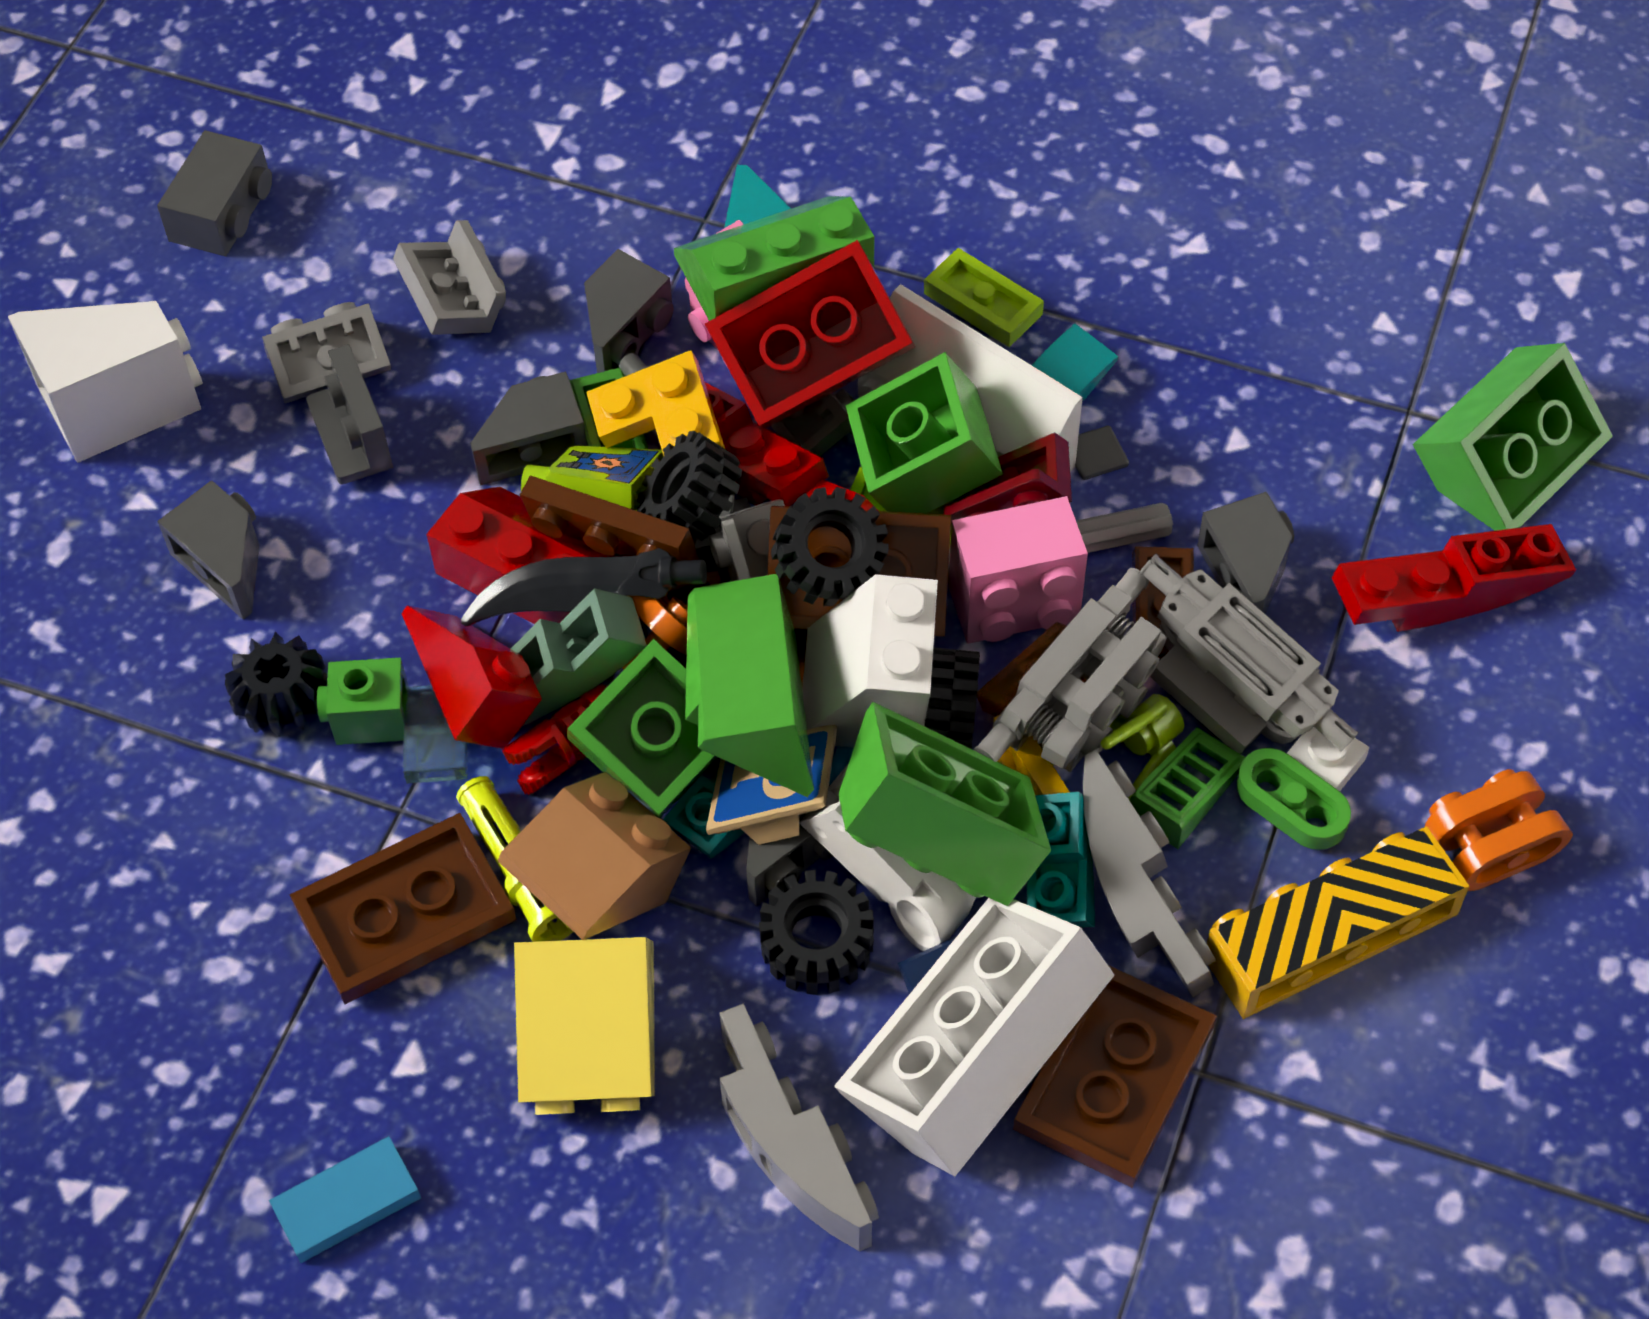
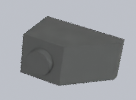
M566 371L550 376L535 377L527 382L512 385L470 443L480 485L521 475L526 465L550 467L570 447L587 446L584 422Z
M211 480L157 522L170 555L244 620L252 613L260 546L252 524L256 520V515L248 502L240 494L234 492L229 496Z
M1263 492L1203 512L1197 546L1216 581L1222 588L1230 583L1266 614L1285 570L1290 544L1294 542V530L1288 515L1282 510L1278 511L1268 493Z

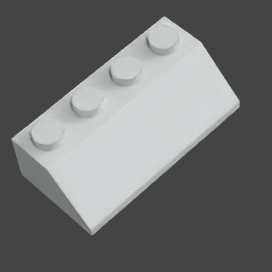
M900 284L893 291L890 299L916 347L858 378V396L862 397L946 352L977 387L998 457L1055 432L1069 442L1071 472L1076 464L1083 397Z
M988 898L834 1087L841 1095L911 1153L956 1176L1114 977V973L1081 927L1014 899L1006 906Z

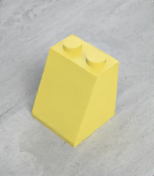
M647 937L515 942L518 1102H535V1115L575 1113L574 1100L589 1099L601 1100V1112L640 1110V1097L655 1096L653 941Z

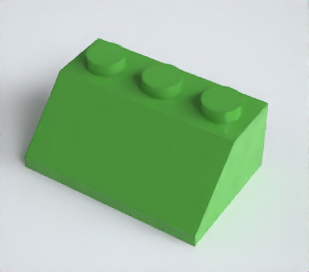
M827 196L675 247L674 256L710 321L856 240L861 244L874 268V235L852 197Z
M1557 343L1514 348L1412 445L1437 491L1491 529L1497 531L1520 528L1613 435L1566 344Z
M875 702L871 703L866 710L839 791L845 831L866 847H880L902 857L911 867L920 872L930 873L932 871L956 882L961 889L974 897L982 898L986 896L1008 906L1051 852L1030 777L999 762H994L990 758Z

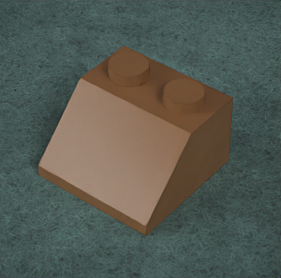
M603 772L564 787L501 851L498 862L582 940H585L665 904L691 847L674 833L664 820L656 817L629 793L621 782L611 777L607 772Z

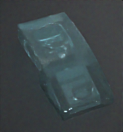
M432 685L409 687L405 712L403 773L406 784L468 779L467 742L454 739Z

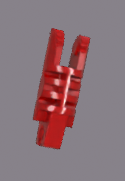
M600 684L580 696L579 700L572 701L554 713L550 720L545 719L502 749L508 763L513 765L526 763L528 760H532L534 756H538L547 749L549 750L548 753L531 763V766L525 767L526 769L518 775L519 779L517 781L525 795L536 792L573 767L578 760L586 758L567 739V728L608 686Z

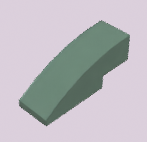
M594 588L560 623L539 619L511 648L523 656L542 698L522 726L565 706L587 691L595 688L623 668L647 646L632 597Z

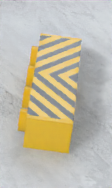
M1427 826L1406 836L1403 832H1398L1383 839L1369 854L1354 861L1348 857L1337 860L1325 868L1318 878L1301 886H1298L1296 883L1287 884L1272 893L1264 904L1247 912H1244L1243 909H1236L1220 917L1212 925L1207 940V945L1216 959L1215 962L1208 966L1242 1019H1245L1457 916L1468 891L1469 884Z

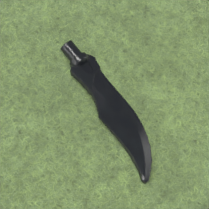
M661 548L643 552L637 556L546 559L527 564L496 579L471 603L461 619V624L471 626L491 617L517 612H571L594 588L625 596H645L662 599L669 594L670 590H676L678 585L705 584L707 580V566L705 560L677 561L675 556Z

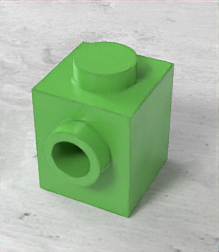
M401 657L328 662L327 686L318 687L317 709L320 722H329L336 745L409 740L410 689Z

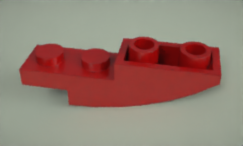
M705 382L724 447L741 462L738 467L742 469V477L735 481L740 485L737 495L742 498L748 497L749 502L755 506L760 505L766 499L771 501L781 499L785 506H791L796 502L797 498L810 491L821 479L825 480L829 477L823 458L764 427H760L752 421L746 403Z
M1546 524L1451 536L1442 551L1340 563L1331 578L1354 625L1392 620L1396 631L1399 632L1453 621L1518 601L1572 577L1576 568L1553 525Z

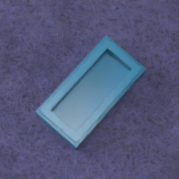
M388 1136L270 1199L269 1202L300 1263H303L421 1199V1196L391 1138Z

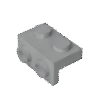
M456 220L448 242L398 244L393 260L432 335L491 332L499 310L505 304L506 290L503 281L497 276L490 263L482 242L478 240L468 220Z

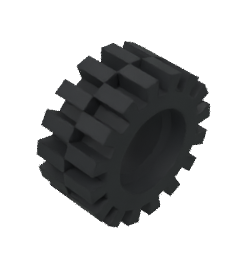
M689 431L687 436L681 434L676 437L675 446L669 443L663 449L664 457L662 460L656 458L652 463L651 467L655 470L651 476L645 475L642 485L646 487V490L638 494L637 502L641 505L637 508V511L689 528L695 545L697 539L703 541L709 536L708 528L710 526L716 529L721 524L722 520L719 516L722 511L729 512L733 503L729 501L731 495L738 494L740 485L735 481L742 477V469L738 467L741 462L734 454L703 434Z
M826 487L817 488L811 497H808L805 493L797 498L793 507L790 506L772 539L776 542L771 549L772 560H779L775 568L778 578L781 579L787 575L790 582L786 589L793 595L799 588L806 592L803 601L814 604L818 597L824 598L823 606H834L839 599L844 600L875 574L878 575L884 565L882 561L888 554L889 544L882 542L888 535L886 525L877 526L875 523L880 513L875 506L867 512L860 507L866 498L858 493L855 494L852 501L845 499V488L836 487L831 495H827ZM819 527H833L841 531L848 538L851 545L850 561L839 567H827L820 564L812 557L808 549L809 534Z
M933 647L931 691L924 726L972 749L980 652Z
M816 870L805 871V883L798 884L794 874L785 878V891H781L775 885L768 893L769 904L763 902L760 910L761 951L765 964L770 962V973L777 980L785 975L786 987L794 991L797 990L800 982L806 983L807 994L818 995V984L827 983L829 994L840 991L839 979L844 978L851 985L858 979V967L865 971L870 963V952H873L874 918L873 911L869 910L867 896L864 892L856 896V883L848 878L842 886H839L837 873L826 871L825 881H816ZM820 915L834 919L842 932L834 945L824 949H809L800 946L795 941L792 935L793 928L799 920L805 917Z

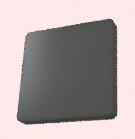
M1107 425L1079 434L1075 467L1083 480L1128 467L1129 460L1111 426Z

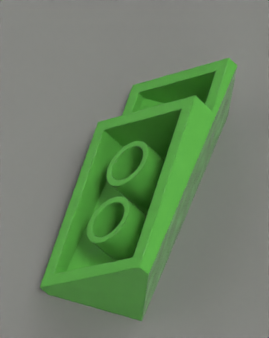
M777 574L694 588L688 595L685 720L698 725V748L808 797L814 790L797 640L780 579Z

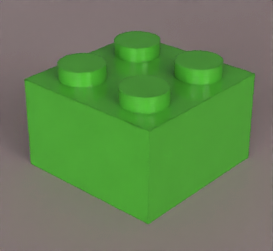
M946 352L845 405L868 493L887 512L927 514L1003 475L977 387Z
M654 639L567 728V739L602 772H607L611 777L621 782L629 793L660 819L718 758L698 748V725L685 720L686 668Z

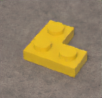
M692 350L586 392L598 436L606 448L656 429L662 452L669 443L675 446L676 437L681 434L687 436L689 431L701 433L725 449L701 368Z

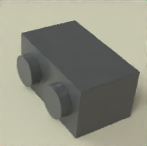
M206 130L203 131L157 205L169 242L227 256L236 239L241 238L245 234L251 214L259 201L264 200L268 196L272 186V172L268 169L261 144Z

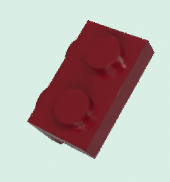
M1054 432L999 456L998 459L1003 475L962 495V500L944 508V515H951L952 522L955 519L1065 496L1068 497L1069 503L1072 502L1069 442Z

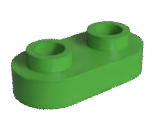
M1262 748L1251 752L1244 758L1237 778V791L1242 801L1248 807L1297 843L1310 849H1328L1337 845L1344 838L1351 818V808L1348 800L1340 791L1281 750ZM1268 782L1273 784L1276 790L1265 791L1258 784ZM1318 818L1326 826L1317 827L1307 822V819Z

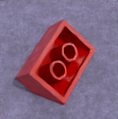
M858 240L705 323L756 422L760 427L764 428L770 427L916 347Z
M502 487L460 493L426 534L436 574L476 595H479L496 579L530 563L563 557L625 556L619 553H615L613 556L603 555L588 547L584 541L564 534L561 538H554L540 532L532 525L521 497ZM531 611L513 614L535 624L539 619L560 623L570 612Z

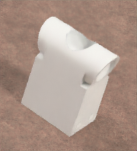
M847 765L828 787L826 807L806 813L799 823L878 900L889 904L891 914L897 926L916 948L925 951L949 940L970 913L976 897L965 892L956 882L932 871L930 873H923L914 869L902 857L880 847L869 848L860 844L845 831L839 791L848 767Z

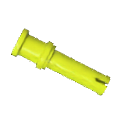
M479 776L467 781L458 790L456 798L459 804L464 807L486 848L490 851L505 876L504 891L511 904L519 906L529 923L527 932L532 942L561 941L567 938L573 931L545 905L543 907L542 902L498 862L500 853L506 847V844L495 828L493 821L497 824L508 844L521 831L496 792L493 782L487 776ZM555 918H557L556 923L552 922V920Z

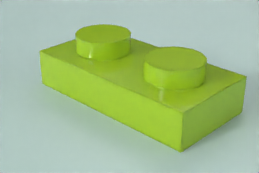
M957 248L924 279L925 295L1007 347H1010L1043 315L1044 300L960 248Z

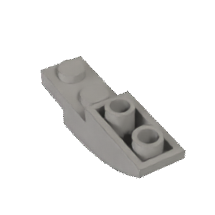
M1094 749L1085 755L1083 798L1089 845L1100 883L1120 929L1136 957L1139 958L1159 945L1193 998L1214 985L1207 966L1215 962L1216 959L1196 928L1185 934L1173 913L1182 907L1165 879L1159 876L1153 881L1150 880L1151 877L1168 867L1161 848L1167 845L1169 840L1150 811L1141 816L1138 815L1127 798L1134 794L1136 790L1117 760L1106 766L1097 750Z
M744 1003L720 1012L722 1040L736 1072L719 1078L722 1104L747 1150L776 1188L813 1222L859 1252L872 1247V1221L879 1219L877 1207L867 1184L864 1181L854 1184L845 1163L852 1161V1155L841 1127L838 1123L828 1127L819 1105L802 1112L799 1099L788 1077L780 1080L777 1079L770 1060L777 1057L776 1051L763 1021L753 1025Z

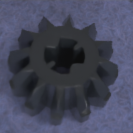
M276 631L269 644L261 645L251 638L249 646L251 653L233 654V661L231 663L233 671L225 674V687L230 696L229 703L233 713L239 719H246L248 726L255 733L261 731L269 724L272 732L279 737L285 725L294 723L295 726L304 730L306 723L304 715L318 714V687L327 686L328 676L324 672L325 665L322 656L317 653L316 649L308 650L306 642L299 635L286 644Z

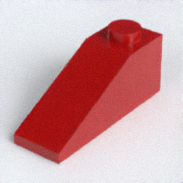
M407 605L401 614L456 741L503 749L510 743L542 700L531 676L529 666L523 656L474 626L462 625L461 619L455 615Z

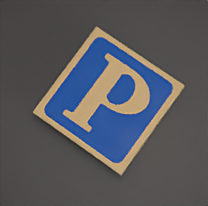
M835 724L807 730L814 790L808 797L720 758L706 827L707 834H720L741 829L758 845L799 836V815L826 807L837 726Z

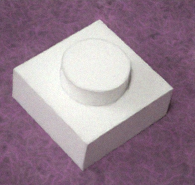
M1313 727L1310 731L1300 736L1287 754L1338 791H1341L1366 760L1369 746L1354 738L1340 752L1332 742Z

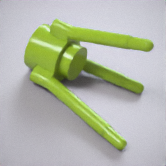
M1153 694L1142 702L1129 718L1119 715L1109 726L1114 731L1101 740V746L1104 749H1110L1118 743L1124 742L1137 755L1151 754L1152 757L1132 784L1135 790H1137L1143 781L1176 749L1172 740L1183 732V717L1178 708L1167 697Z

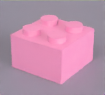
M1067 496L952 520L949 590L967 644L983 640L997 642L1007 639L1013 634L1039 628L1057 629L1071 622L1080 612L1088 553Z

